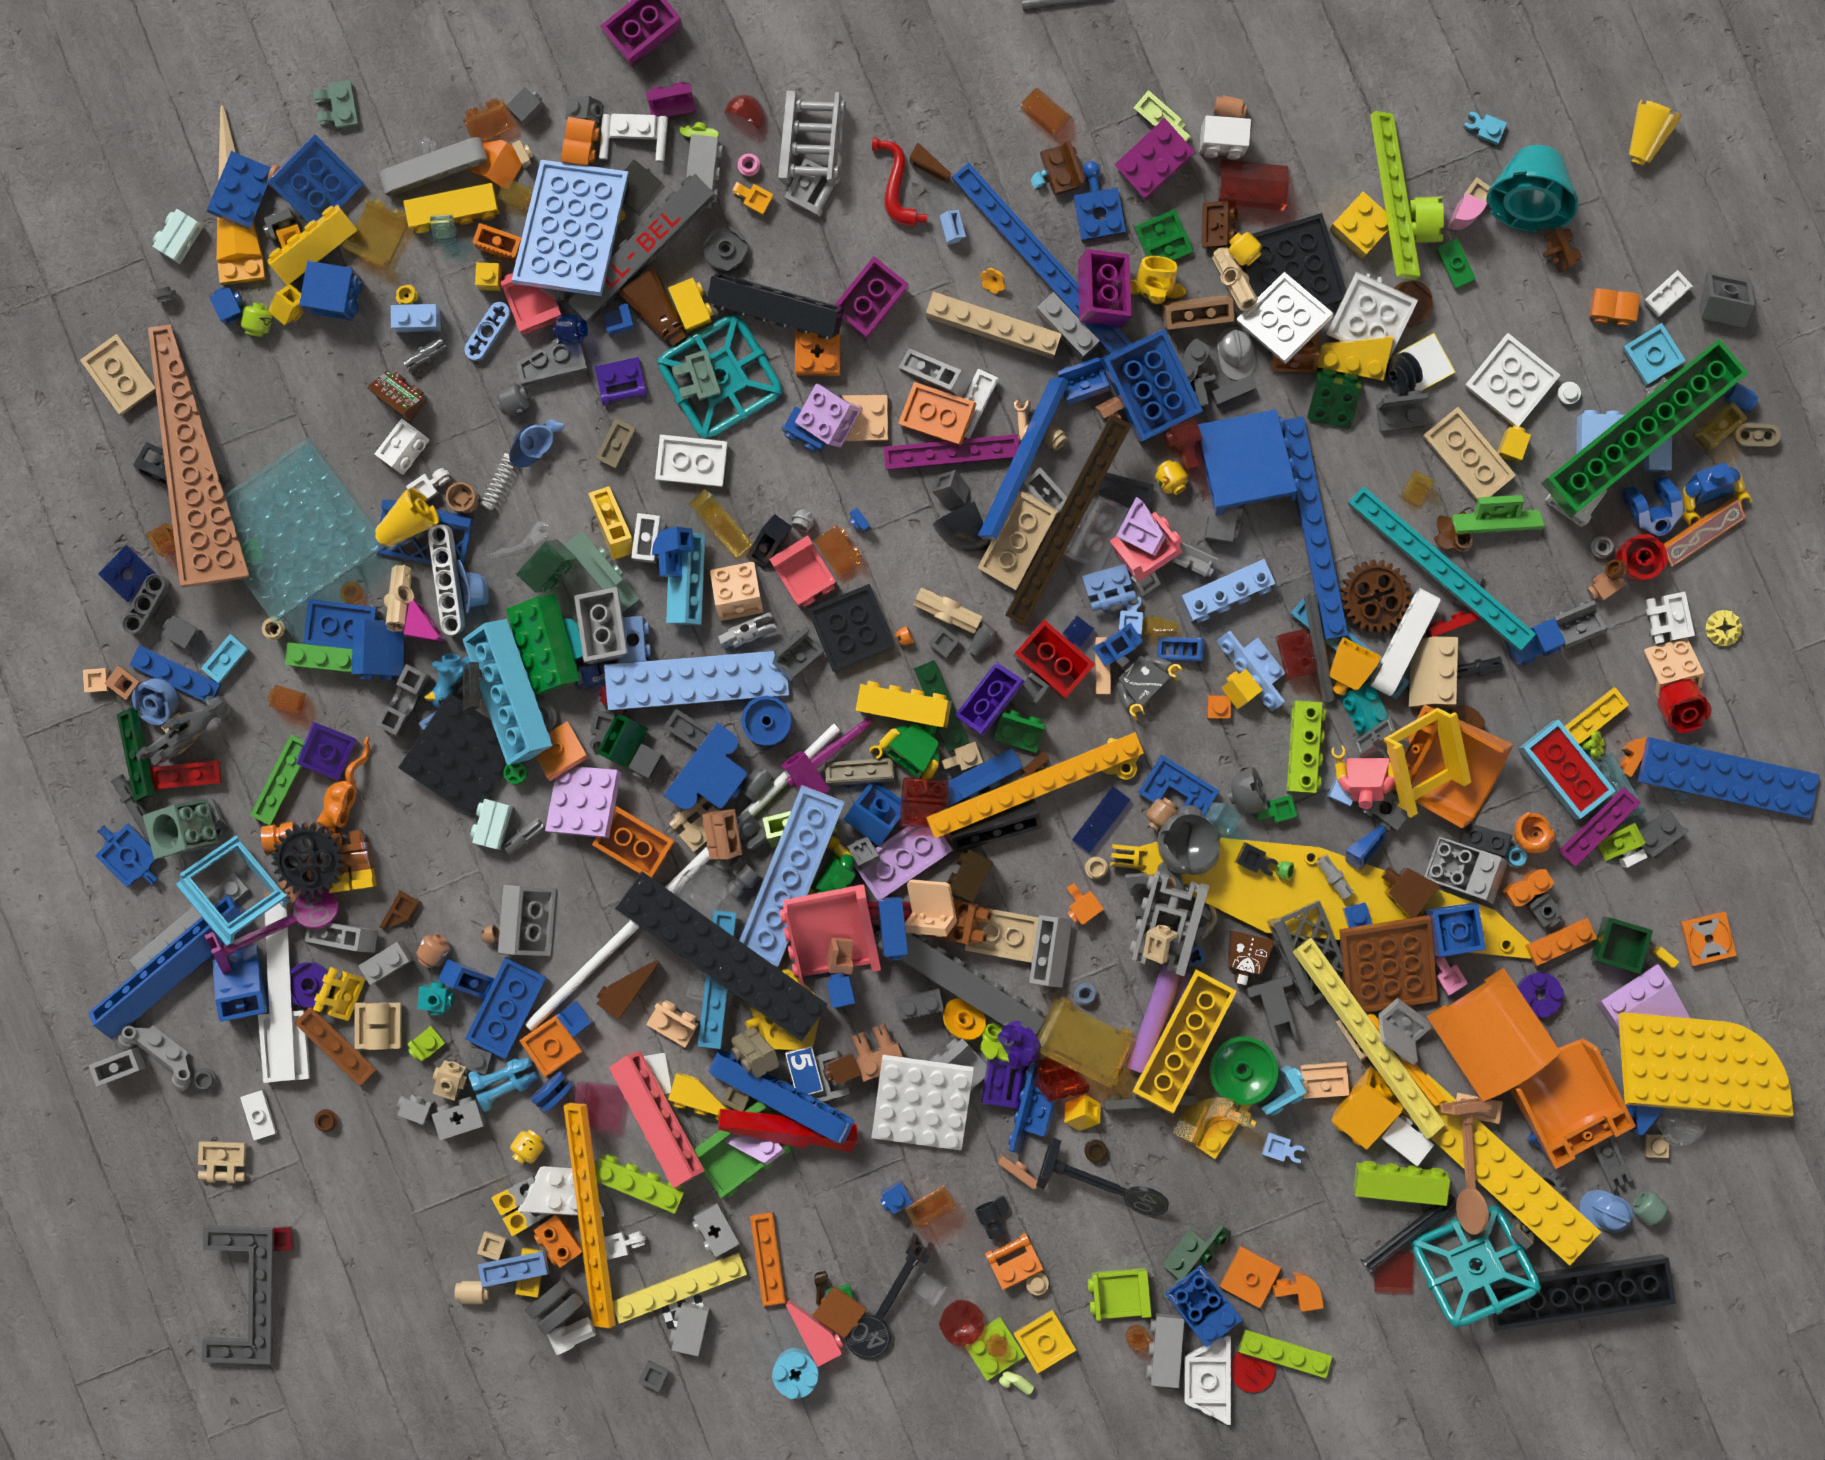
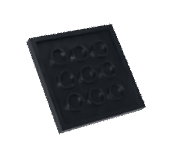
M1322 213L1252 234L1262 245L1260 250L1262 254L1250 266L1246 264L1243 267L1245 273L1249 276V283L1257 298L1285 272L1324 306L1342 302L1346 288Z
M449 692L398 768L474 818L479 803H483L484 799L489 797L504 775V768L507 763L492 721Z

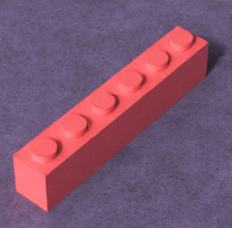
M641 1051L629 1054L610 1066L609 1069L614 1080L622 1091L624 1099L630 1106L636 1121L639 1123L646 1140L654 1151L656 1159L662 1166L672 1187L680 1186L704 1172L703 1166Z

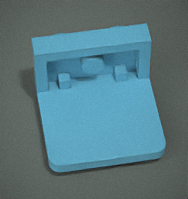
M1286 1065L1280 1069L1291 1089L1260 1106L1266 1115L1271 1114L1274 1116L1284 1110L1282 1106L1289 1102L1295 1104L1303 1099L1302 1095L1307 1093L1302 1085V1082L1305 1080L1300 1071L1295 1067L1292 1068Z

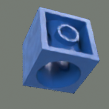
M307 261L299 305L309 314L353 321L354 315L358 314L359 303L356 301L358 293L362 291L363 281L360 280L361 277L352 268Z
M1465 903L1424 910L1425 916L1429 915L1432 919L1434 956L1442 957L1486 950L1478 904Z

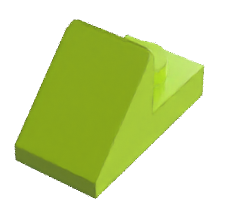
M1633 823L1629 826L1623 825L1612 831L1597 846L1605 861L1641 847L1646 842L1636 824Z

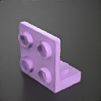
M816 384L798 415L796 423L828 445L841 448L863 408L854 403L844 401L825 387Z

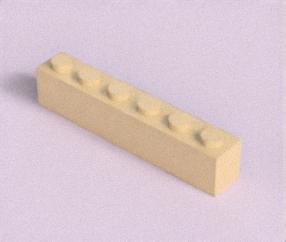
M936 292L932 293L926 311V318L1052 360L1061 338V333Z

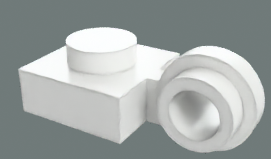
M440 468L432 474L433 479L430 480L426 474H423L406 487L407 489L413 487L422 492L428 498L425 501L427 502L439 493L434 485L438 484L441 487L451 480L449 477L450 473L448 470Z
M623 1231L604 1236L607 1260L628 1255L627 1245L631 1244L632 1248L645 1245V1235H642V1231L628 1235V1240H625Z

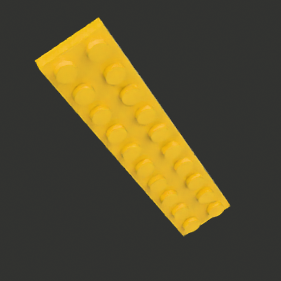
M1428 1073L1426 1074L1429 1080L1445 1097L1442 1103L1457 1101ZM1430 1102L1445 1123L1431 1139L1465 1169L1460 1115L1441 1113L1440 1105L1435 1107ZM1403 1107L1402 1113H1404L1414 1124H1416L1411 1118V1116L1408 1114L1406 1109ZM1474 1116L1472 1130L1475 1179L1566 1263L1571 1265L1601 1231Z

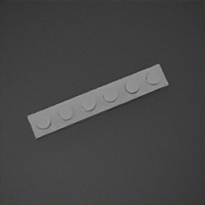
M233 872L209 892L206 897L215 906L227 895L237 901L250 889L239 875ZM194 907L190 908L129 961L138 971L202 916Z

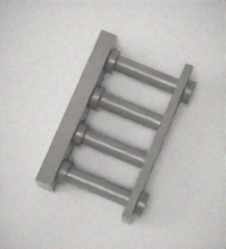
M787 91L778 175L783 185H791L792 178L799 175L825 176L830 186L835 187L836 179L840 177V166H837L842 114L846 113V101L843 100L840 92H835L834 102L802 101L796 91ZM802 110L833 111L832 124L800 123L798 112L801 113ZM800 132L831 133L830 146L798 145L796 134ZM798 154L829 155L828 167L796 166L794 164V156Z

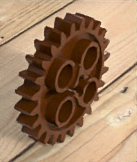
M1373 559L1370 560L1369 565L1364 561L1361 562V567L1358 565L1354 566L1355 573L1351 571L1346 573L1350 579L1342 580L1346 588L1339 589L1340 592L1344 593V596L1340 597L1341 601H1345V605L1342 608L1348 610L1344 617L1352 616L1353 619L1350 624L1353 625L1359 622L1358 629L1361 630L1366 626L1367 632H1372L1373 628L1376 633L1381 632L1382 628L1385 631H1389L1390 625L1397 627L1396 619L1402 620L1403 615L1401 613H1406L1407 611L1405 605L1411 603L1407 596L1412 595V592L1406 591V588L1411 584L1403 582L1407 576L1398 575L1400 568L1392 570L1393 563H1388L1385 567L1384 560H1380L1378 565L1376 560ZM1380 576L1386 579L1384 588L1378 584ZM1360 583L1365 586L1366 591L1364 595L1359 594L1357 590ZM1390 588L1394 590L1392 593L1377 597L1374 600L1361 604L1357 603L1358 600L1372 596L1375 593L1383 592ZM1388 597H1390L1394 603L1391 609H1389L1385 603ZM1367 605H1370L1373 609L1371 616L1365 613Z

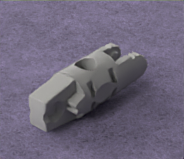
M771 613L763 614L728 629V632L718 636L722 648L738 647L777 631L775 624L758 628V626L768 623L773 619Z

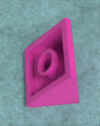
M415 600L409 602L404 635L440 643L447 641L422 604Z

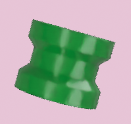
M520 762L506 765L504 777L509 783L521 784L528 777V769Z

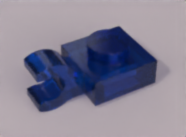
M1076 615L1062 634L1073 645L1076 644L1081 647L1094 628Z

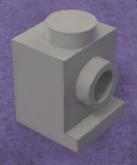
M413 1094L411 1097L401 1096L396 1107L399 1109L398 1116L424 1125L428 1121L435 1101L429 1100L425 1103L424 1098Z

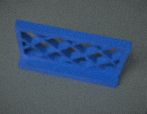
M382 500L380 523L397 502L396 500ZM436 509L439 516L437 525H447L452 528V531L455 529L465 531L463 541L458 544L454 541L455 549L460 555V561L464 568L471 529L474 526L475 518ZM445 531L443 535L437 538L438 540L445 537ZM417 535L397 543V546L391 550L382 549V545L376 540L374 551L376 553L432 565V560L424 552L430 546L428 544L421 548L415 539ZM410 540L413 541L418 549L412 555L406 554L402 548V545ZM399 548V550L401 551V553H400V552H395L394 550H396V549ZM443 551L440 552L439 559L443 558L445 562L442 563H446L448 561L445 556L447 553H443Z

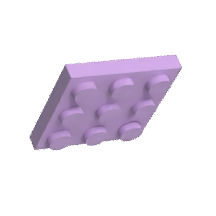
M575 766L555 778L545 831L556 834L609 838L621 772L612 769Z

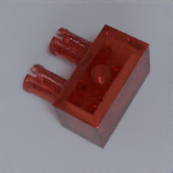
M1196 418L1170 426L1165 432L1166 436H1163L1166 448H1171L1172 453H1179L1185 472L1196 469L1200 465L1194 446L1198 445L1203 438Z
M1305 629L1280 634L1275 637L1286 680L1315 673L1317 662L1315 656L1311 655L1309 646H1312L1310 634L1305 633Z

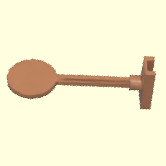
M1479 1098L1441 1103V1113L1460 1115V1123H1462L1466 1189L1461 1191L1457 1198V1217L1466 1232L1480 1234L1488 1225L1489 1212L1484 1197L1476 1190L1472 1123H1474L1473 1112L1492 1109L1491 1100L1483 1102Z

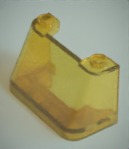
M1062 996L1060 1000L1054 998L1045 1016V1021L1036 1034L1040 1043V1050L1038 1052L1114 1090L1136 1041V1038L1133 1037L1134 1032L1124 1027L1118 1030L1072 1007V1001Z

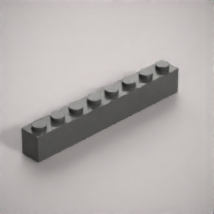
M906 933L908 954L903 955V959H900L901 961L1002 1025L1006 1026L1012 1021L1022 1022L1021 1026L1025 1029L1029 1027L1035 1035L1046 1020L1041 1016L1043 1013L1041 1010L1033 1005L1030 1008L1022 1004L1024 1000L1014 993L1011 996L1003 992L1005 988L997 982L988 983L984 980L985 975L978 970L969 971L965 968L966 963L959 958L954 957L953 960L946 956L947 951L940 946L935 945L934 948L926 943L928 939L924 936L916 934L914 936L911 933ZM881 937L877 942V946H879L880 948H882Z

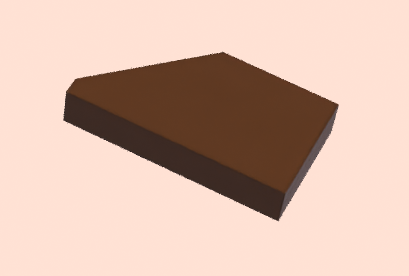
M400 890L379 927L384 929L409 922L421 901Z

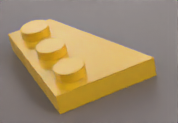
M1394 335L1381 338H1365L1364 340L1324 343L1321 345L1317 367L1384 380Z

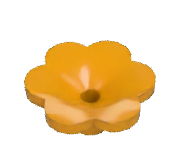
M988 268L987 271H982L980 274L982 287L989 289L991 293L997 294L1006 288L1004 275L1000 271Z

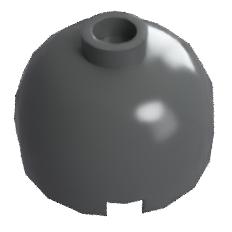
M1248 768L1237 773L1232 779L1231 791H1228L1231 804L1236 803L1241 811L1250 814L1268 809L1267 795H1263L1262 787L1264 786L1255 768Z

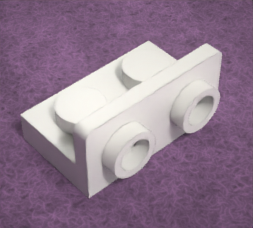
M401 418L375 455L404 475L417 456L424 450L429 442V438Z

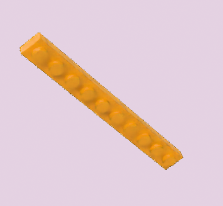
M1134 732L926 817V820L935 839L1129 760L1144 752L1137 734Z
M568 1103L563 1106L592 1325L611 1328L616 1324L587 1104Z

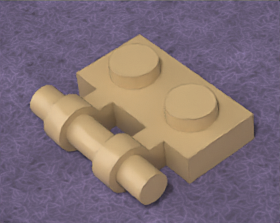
M702 796L697 798L696 804L692 808L677 812L674 815L675 818L669 822L674 830L681 824L683 825L685 830L679 836L693 852L707 842L702 815L717 810L715 806H712L706 811L703 805L708 801ZM697 811L701 816L690 824L687 819Z
M200 1141L198 1165H207V1171H199L198 1180H207V1183H215V1181H227V1183L235 1184L236 1181L244 1182L246 1175L244 1172H237L236 1166L246 1165L247 1143ZM216 1165L227 1166V1172H217Z

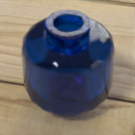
M577 314L560 316L557 318L556 324L553 325V335L563 345L579 344L583 342L588 334V326L585 319H582Z

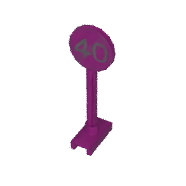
M325 889L323 894H320L317 890L316 895L311 897L308 891L307 895L302 896L301 894L295 901L293 914L234 940L227 947L224 943H220L214 932L205 935V938L222 973L225 974L232 971L228 956L236 953L238 949L295 923H299L307 929L315 930L328 926L338 915V899L333 893H329L327 889Z

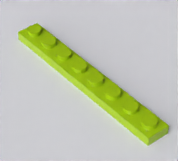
M1374 111L1370 118L1396 277L1416 280L1420 277V270L1394 114Z

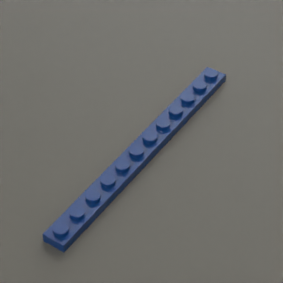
M968 162L952 176V180L1049 288L1079 318L1078 283ZM1083 323L1099 339V343L1109 354L1131 344L1118 327Z

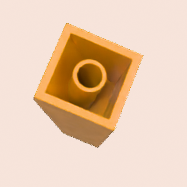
M1370 1066L1350 1090L1349 1095L1335 1109L1331 1121L1339 1131L1347 1133L1355 1144L1362 1145L1365 1149H1368L1402 1113L1403 1105L1380 1073Z

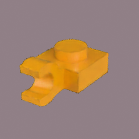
M736 182L733 188L735 195L745 198L744 206L762 216L774 195L753 184L750 190Z

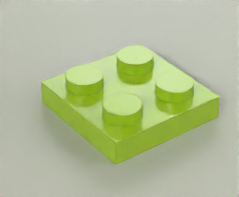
M1001 1316L962 1341L987 1381L1025 1357L1024 1352Z

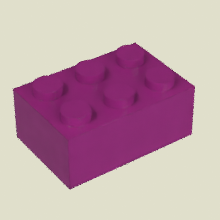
M631 0L600 25L605 37L630 67L634 66L683 26L681 17L667 0Z
M1164 118L1114 165L1147 200L1197 153Z
M1086 249L1078 259L1079 322L1122 327L1131 317L1129 254Z
M873 256L834 305L844 307L842 322L868 341L909 290V284Z

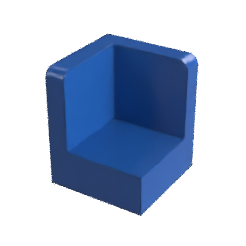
M628 304L619 305V310L604 314L606 330L609 336L635 329Z
M577 1001L557 1015V1018L572 1037L579 1034L593 1022Z

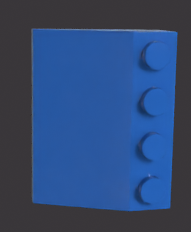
M1165 329L1100 358L1110 383L1124 407L1123 410L1129 423L1132 425L1131 427L1137 440L1144 441L1203 411Z

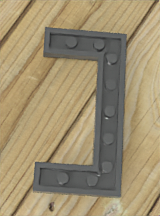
M206 1225L203 1228V1250L249 1252L248 1339L204 1337L202 1340V1362L271 1364L273 1356L274 1227Z

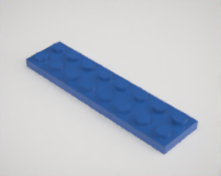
M1647 737L1638 782L1811 819L1820 774Z

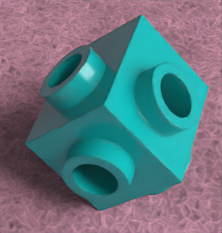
M432 981L431 984L419 986L417 1009L429 1010L431 1015H442V1012L449 1010L453 1006L454 993H451L452 988L445 986V983L440 981Z

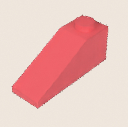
M792 1300L786 1303V1307L817 1367L842 1354L841 1347L844 1344L839 1334L834 1335L829 1327L814 1318Z

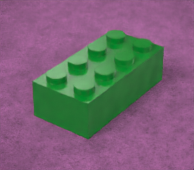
M556 594L536 596L506 609L516 646L520 651L522 663L527 671L528 679L535 695L548 693L580 681Z

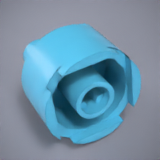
M800 1348L787 1349L778 1356L772 1373L773 1383L776 1389L789 1399L805 1397L813 1391L817 1384L819 1367H817L809 1351ZM792 1369L801 1371L799 1377L791 1375Z

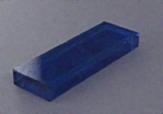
M1112 786L1072 838V841L1088 853H1091L1131 799Z

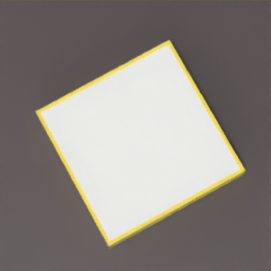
M1434 333L1396 353L1397 355L1402 352L1412 354L1422 368L1423 380L1420 383H1416L1413 391H1422L1455 373Z

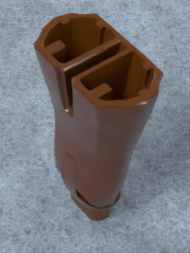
M655 268L647 270L618 292V296L660 337L668 340L672 347L687 338V335L682 330L683 325H681L680 317L671 303Z

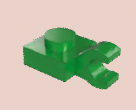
M1291 795L1269 800L1270 808L1254 813L1256 821L1273 817L1274 823L1297 817Z

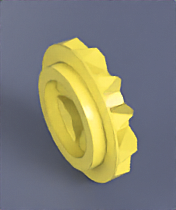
M1727 610L1713 613L1706 622L1708 638L1719 646H1728L1736 643L1741 636L1743 627L1740 617L1736 616L1733 611ZM1723 621L1726 625L1733 627L1727 630L1726 634H1724L1723 630L1716 629L1723 625Z

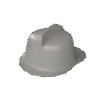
M1239 327L1225 329L1217 340L1219 361L1223 373L1233 380H1240L1250 376L1253 373L1256 361L1250 334Z

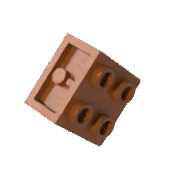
M1319 331L1286 364L1273 354L1271 371L1316 373L1320 356Z

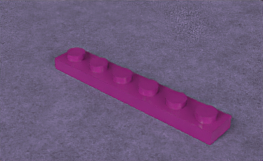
M1018 434L964 439L961 446L947 441L883 447L885 469L895 470L1014 458L1019 447Z

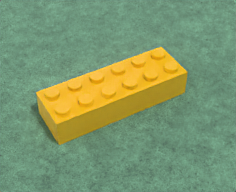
M1195 970L1132 1093L1173 1114L1237 991Z

